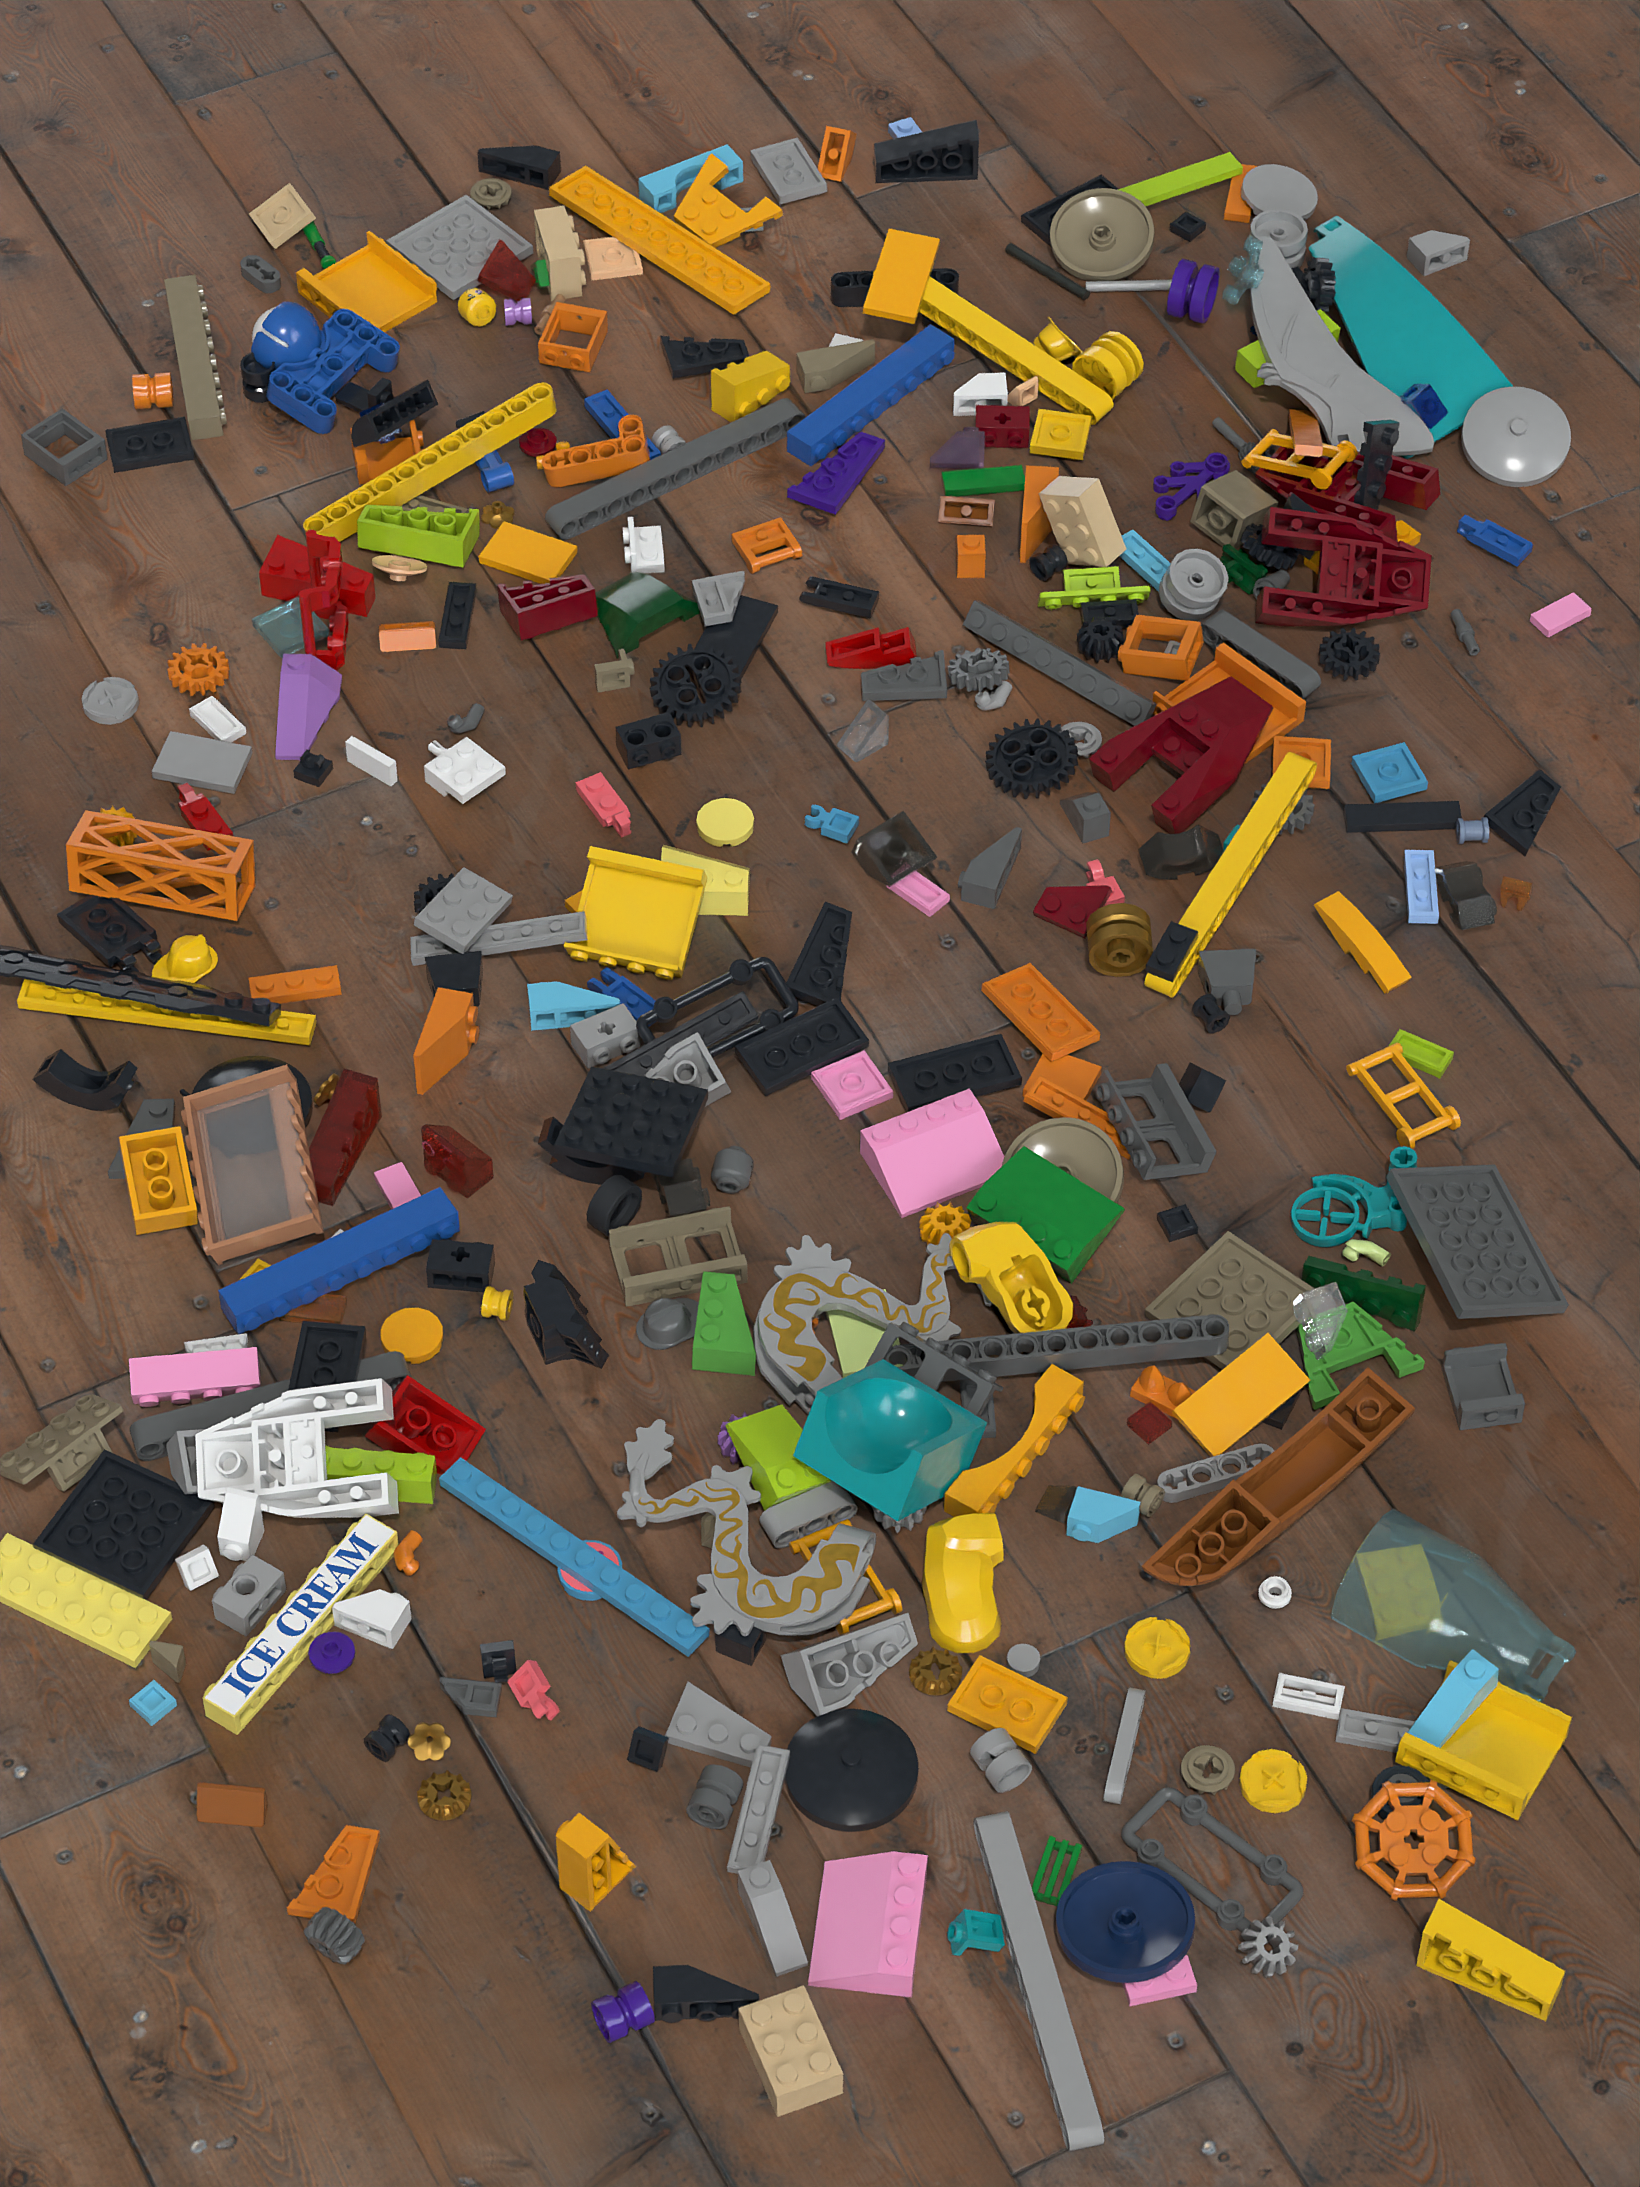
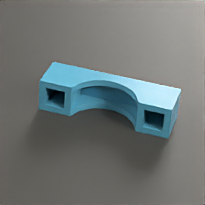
M728 144L638 178L639 199L659 213H663L677 207L676 198L678 194L692 185L711 153L728 166L729 172L713 186L720 190L743 182V161Z

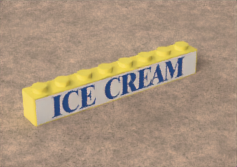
M365 1514L358 1523H353L349 1527L345 1538L329 1550L322 1564L310 1571L306 1582L300 1589L293 1591L289 1595L285 1606L268 1619L262 1632L257 1637L254 1636L249 1640L245 1651L239 1658L232 1660L228 1664L224 1675L217 1683L211 1684L206 1689L203 1696L206 1716L238 1735L308 1655L312 1641L332 1628L334 1625L332 1611L334 1604L359 1596L393 1558L394 1550L399 1545L397 1531L368 1514Z

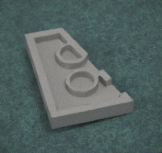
M690 1682L686 1684L665 1734L666 1737H669V1744L750 1768L752 1767L757 1744L771 1745V1736Z

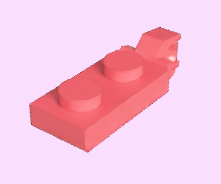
M601 772L575 783L577 793L603 827L612 825L621 838L631 834L630 812Z

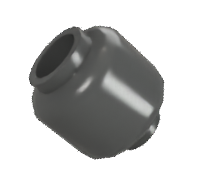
M730 1146L729 1148L722 1149L715 1155L711 1179L719 1190L730 1194L738 1193L750 1183L754 1160L742 1147Z

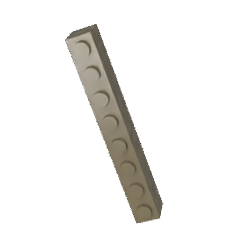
M196 275L164 279L191 440L224 436L222 425L227 424L225 409H219L220 406H224L221 390L216 391V389L221 388L218 372L213 373V371L217 370L215 354H209L214 353L212 337H206L211 335L209 319L203 320V318H208L206 302L200 303V301L205 300L203 284L197 285Z

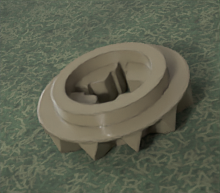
M495 178L478 181L472 186L470 191L471 198L482 207L486 206L489 210L491 207L500 209L501 204L507 205L509 199L512 198L509 184Z
M1211 1745L1198 1746L1186 1753L1182 1760L1181 1778L1185 1779L1188 1788L1193 1787L1197 1789L1200 1795L1204 1792H1212L1215 1796L1219 1790H1227L1231 1781L1234 1780V1762L1230 1755L1221 1748ZM1209 1762H1212L1213 1773L1205 1779L1202 1770H1205Z

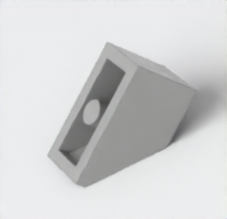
M1430 230L1409 238L1407 259L1423 276L1466 261L1470 239L1465 236Z

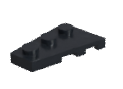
M1539 769L1490 809L1484 817H1487L1489 827L1526 857L1561 786Z

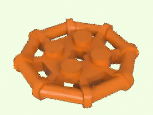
M1432 1779L1430 1782L1391 1783L1386 1781L1382 1783V1788L1358 1814L1355 1813L1353 1815L1352 1822L1355 1824L1357 1853L1355 1865L1358 1870L1362 1869L1391 1895L1390 1899L1392 1900L1423 1897L1443 1899L1446 1897V1892L1470 1866L1475 1865L1476 1858L1473 1856L1471 1819L1473 1816L1470 1810L1466 1811L1437 1785V1781ZM1424 1796L1421 1805L1401 1806L1399 1797ZM1432 1800L1452 1817L1444 1822L1437 1812L1429 1808ZM1388 1802L1393 1811L1382 1823L1372 1819ZM1456 1827L1458 1830L1459 1850L1449 1849L1448 1830L1455 1829ZM1369 1831L1378 1833L1379 1851L1370 1853ZM1410 1832H1415L1418 1837H1422L1423 1842L1418 1844L1417 1849H1411V1844L1404 1841V1838L1409 1837ZM1445 1858L1455 1862L1439 1879L1434 1872L1436 1867ZM1383 1860L1394 1867V1870L1398 1873L1395 1881L1376 1863ZM1406 1876H1426L1428 1881L1426 1884H1404Z

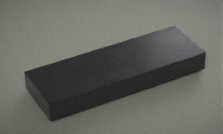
M449 582L438 640L439 648L467 650L477 593L476 583Z

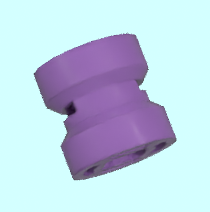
M522 298L517 303L513 299H504L506 326L514 325L516 321L522 322L524 325L532 324L530 298Z

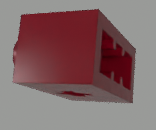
M976 405L975 447L1029 448L1030 406Z

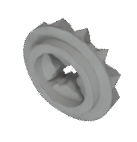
M1071 722L1061 727L1062 731L1069 730L1070 737H1074L1076 741L1084 739V743L1078 742L1076 746L1078 755H1082L1086 759L1090 753L1094 754L1102 746L1100 731L1089 723Z

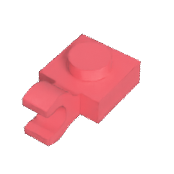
M1098 859L1087 862L1090 871L1086 872V876L1090 883H1087L1086 886L1107 885L1111 887L1112 893L1104 906L1124 903L1125 896L1114 876L1105 878L1102 865Z
M527 1660L507 1683L521 1707L531 1708L534 1715L539 1719L545 1714L548 1720H552L560 1711L557 1704L545 1694L551 1686L537 1661Z

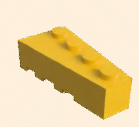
M1438 1899L1424 1928L1416 1964L1417 1967L1545 2022L1560 1992L1565 1971L1555 1964L1541 1958L1441 1899Z

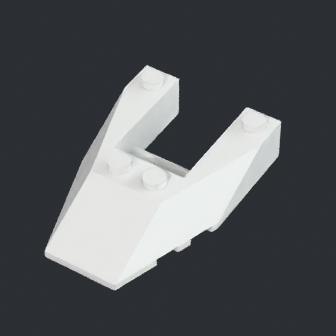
M380 1378L290 1390L282 1393L281 1397L266 1404L261 1403L252 1407L251 1411L241 1416L231 1417L195 1434L198 1497L224 1503L226 1490L230 1487L259 1494L261 1511L294 1518L363 1517L365 1514L374 1517L399 1513L397 1481L387 1472L327 1480L324 1428L393 1420L392 1388Z

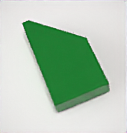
M546 259L535 261L530 267L535 275L536 287L538 289L547 288L550 286Z

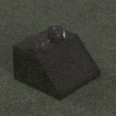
M904 811L859 837L851 851L868 876L888 887L893 886L937 858V855Z

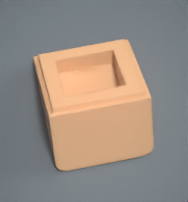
M1035 376L1015 387L1008 394L1007 401L1013 406H1024L1037 399L1039 378Z

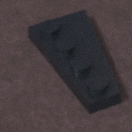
M826 901L824 902L786 982L796 998L816 1006H820L837 997L841 1000L852 919L851 911Z

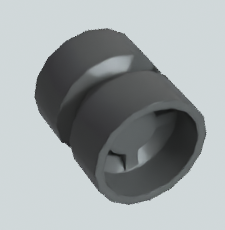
M707 1765L703 1768L696 1784L697 1789L690 1798L687 1814L693 1821L704 1827L723 1829L728 1825L734 1809L731 1805L735 1804L740 1796L743 1780L735 1771L727 1767Z

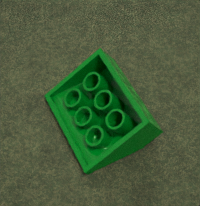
M1025 1146L982 1185L966 1207L971 1221L977 1225L993 1222H1016L1044 1252L1054 1273L1071 1284L1125 1211L1119 1204Z

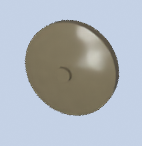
M1109 188L1084 191L1067 200L1055 214L1050 229L1051 248L1058 263L1075 277L1087 281H1115L1134 273L1150 256L1154 245L1153 220L1145 205L1136 197L1124 191Z
M1063 1117L1039 1122L1022 1132L1013 1141L1005 1154L1002 1166L1025 1146L1115 1203H1118L1122 1194L1124 1168L1119 1151L1112 1139L1103 1130L1087 1121Z

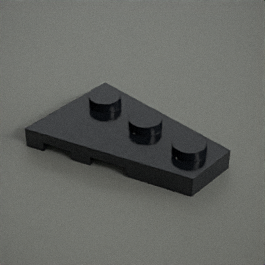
M660 336V343L672 378L709 373L715 368L724 370L728 364L732 362L737 365L744 362V358L750 356L744 340L712 338L708 342L694 341V337H684V341L670 340V336Z

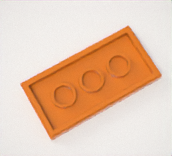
M1031 963L982 983L981 991L1051 1062L1100 1040V1032Z

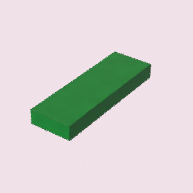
M1022 465L945 471L941 475L945 496L957 497L1024 491L1025 487Z

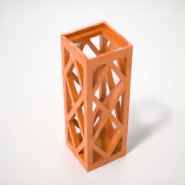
M85 810L66 843L69 891L106 898H119L122 901L238 921L255 888L254 840ZM132 831L147 842L119 847L108 838ZM153 833L175 836L176 838L162 840ZM205 844L220 855L192 860L180 851ZM226 846L237 847V849L233 852ZM239 869H241V878L236 877ZM130 871L142 880L117 887L103 877V875ZM89 879L97 885L86 884ZM204 884L216 893L190 900L175 888ZM161 891L170 898L147 895L145 893Z

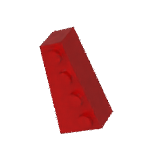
M277 535L259 571L262 596L299 603L298 593L301 590L311 588L307 546ZM319 558L321 576L326 575V572L323 571V558ZM342 562V579L338 601H341L348 608L349 614L367 617L376 599L374 574Z

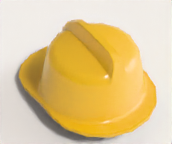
M1047 317L1049 324L1034 339V345L1059 362L1069 357L1080 355L1082 353L1081 349L1058 329L1050 317Z
M202 934L198 936L184 935L177 938L172 943L170 951L154 965L152 977L195 983L216 967L218 962L217 953L212 947L207 945L206 939Z

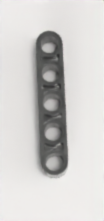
M1219 610L1201 624L1203 641L1216 649L1220 644L1225 643L1302 699L1306 698L1321 685V678L1315 669L1230 613Z

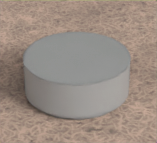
M1017 1644L1008 1651V1669L1027 1678L1033 1676L1038 1671L1040 1654L1035 1647L1029 1644Z

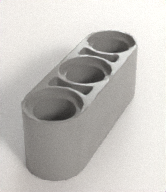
M832 1481L768 1508L762 1513L759 1521L774 1547L781 1549L788 1547L791 1541L843 1520H850L857 1513L858 1508L848 1491Z

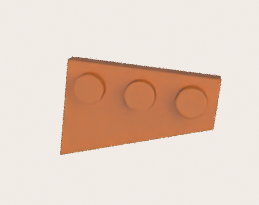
M346 1825L324 1855V1861L314 1875L311 1874L304 1883V1889L296 1899L293 1898L288 1905V1915L312 1918L323 1907H329L330 1909H336L342 1915H346L355 1925L380 1840L379 1830Z

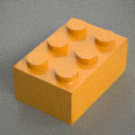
M181 1126L119 1136L120 1153L136 1235L197 1225V1208Z

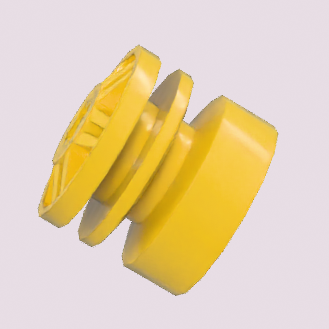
M1109 331L1103 333L1098 340L1094 341L1089 348H1086L1076 357L1072 363V370L1105 391L1114 400L1123 392L1125 387L1129 386L1141 375L1144 362L1140 351L1127 336L1119 332Z

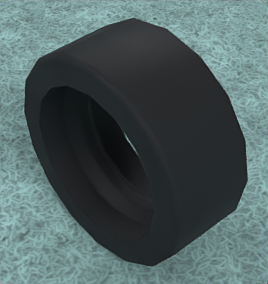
M614 1175L608 1178L598 1188L589 1203L586 1213L588 1223L606 1236H609V1230L628 1226L640 1207L642 1190L622 1175Z

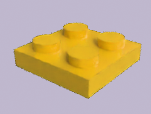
M1039 409L1030 443V453L1083 460L1092 416Z

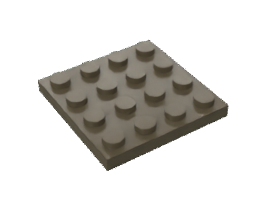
M1228 1231L1145 1308V1315L1150 1320L1212 1314L1221 1315L1226 1318L1229 1323V1345L1227 1350L1219 1355L1204 1356L1223 1370L1267 1333L1280 1344L1323 1303V1294ZM1216 1333L1210 1334L1211 1336H1219ZM1178 1337L1179 1339H1188V1337Z

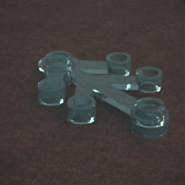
M1249 235L1244 243L1243 250L1248 251L1247 258L1234 256L1228 267V271L1232 272V275L1239 279L1234 286L1226 285L1222 299L1233 305L1238 303L1246 289L1250 287L1256 289L1264 274V269L1259 268L1258 264L1263 241L1258 240L1254 236Z

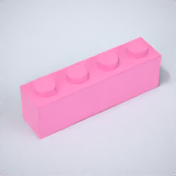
M257 1347L129 1358L131 1396L133 1403L139 1404L141 1407H154L159 1402L171 1401L173 1404H186L191 1399L197 1398L209 1401L261 1387Z

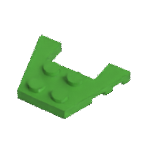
M1354 1302L1305 1319L1297 1327L1305 1374L1310 1379L1308 1389L1314 1410L1328 1405L1340 1394L1339 1389L1329 1375L1332 1372L1383 1354L1397 1377L1401 1378L1424 1369L1425 1361L1420 1355L1416 1354L1414 1356L1405 1348V1343L1399 1338H1392L1382 1330L1383 1325Z

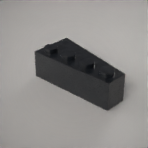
M977 120L874 143L876 183L978 180L979 134Z

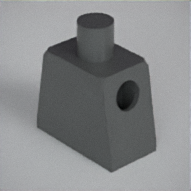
M1256 949L1199 951L1198 975L1205 994H1213L1217 999L1216 1004L1224 1006V1011L1229 1015L1239 1014L1242 1011V1005H1248L1252 1001Z

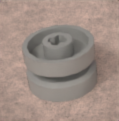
M1272 209L1261 212L1253 218L1250 226L1249 261L1252 263L1257 239L1261 236H1267L1275 241L1290 268L1297 266L1300 268L1306 253L1307 223L1301 216L1292 211Z
M1186 549L1176 555L1160 581L1158 592L1161 602L1168 612L1177 618L1189 621L1201 620L1211 614L1226 591L1228 584L1227 571L1220 559L1212 553L1201 549Z

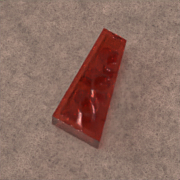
M345 1068L341 1074L309 1147L319 1203L334 1206L382 1118L379 1084L376 1077Z

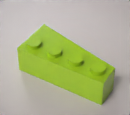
M365 505L357 520L358 547L397 556L421 559L423 561L447 564L449 566L464 567L480 536L479 509H469V513H456V508H444V512H428V507H417L410 511H403L402 506Z

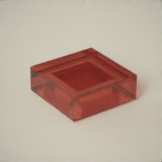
M1149 1402L1127 1418V1426L1149 1445L1172 1428V1420L1152 1402Z

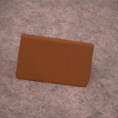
M940 496L938 523L993 527L995 500Z
M203 1782L197 1784V1820L199 1822L251 1827L264 1826L268 1809L264 1788Z

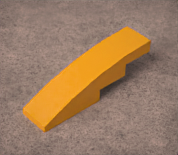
M1339 891L1314 904V907L1344 953L1351 952L1365 974L1368 972L1372 974L1384 994L1407 983L1412 978L1395 952L1374 926Z

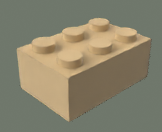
M565 206L534 210L536 252L539 260L546 259L550 286L547 288L551 301L554 300L557 294L563 295L565 299L581 297L582 285H586L585 273L581 269V265H585L583 249L578 250L580 247L577 232L573 233L574 222L572 215H567Z
M1058 476L1039 493L1059 547L1062 548L1067 556L1068 564L1107 567L1126 550L1099 478Z
M804 1985L739 2008V2030L777 2117L843 2094V2072Z

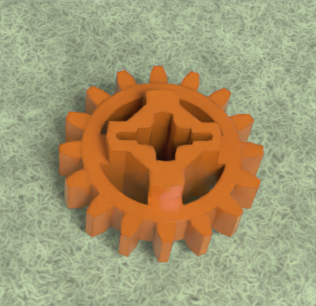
M193 643L191 649L183 646L181 647V654L174 652L172 654L173 660H168L169 680H171L173 688L179 686L180 693L190 690V696H194L196 691H200L201 695L204 696L206 694L205 690H210L214 693L216 692V685L223 687L225 685L224 679H229L228 659H225L224 651L218 652L217 646L207 649V643H203L201 648H197L196 644Z

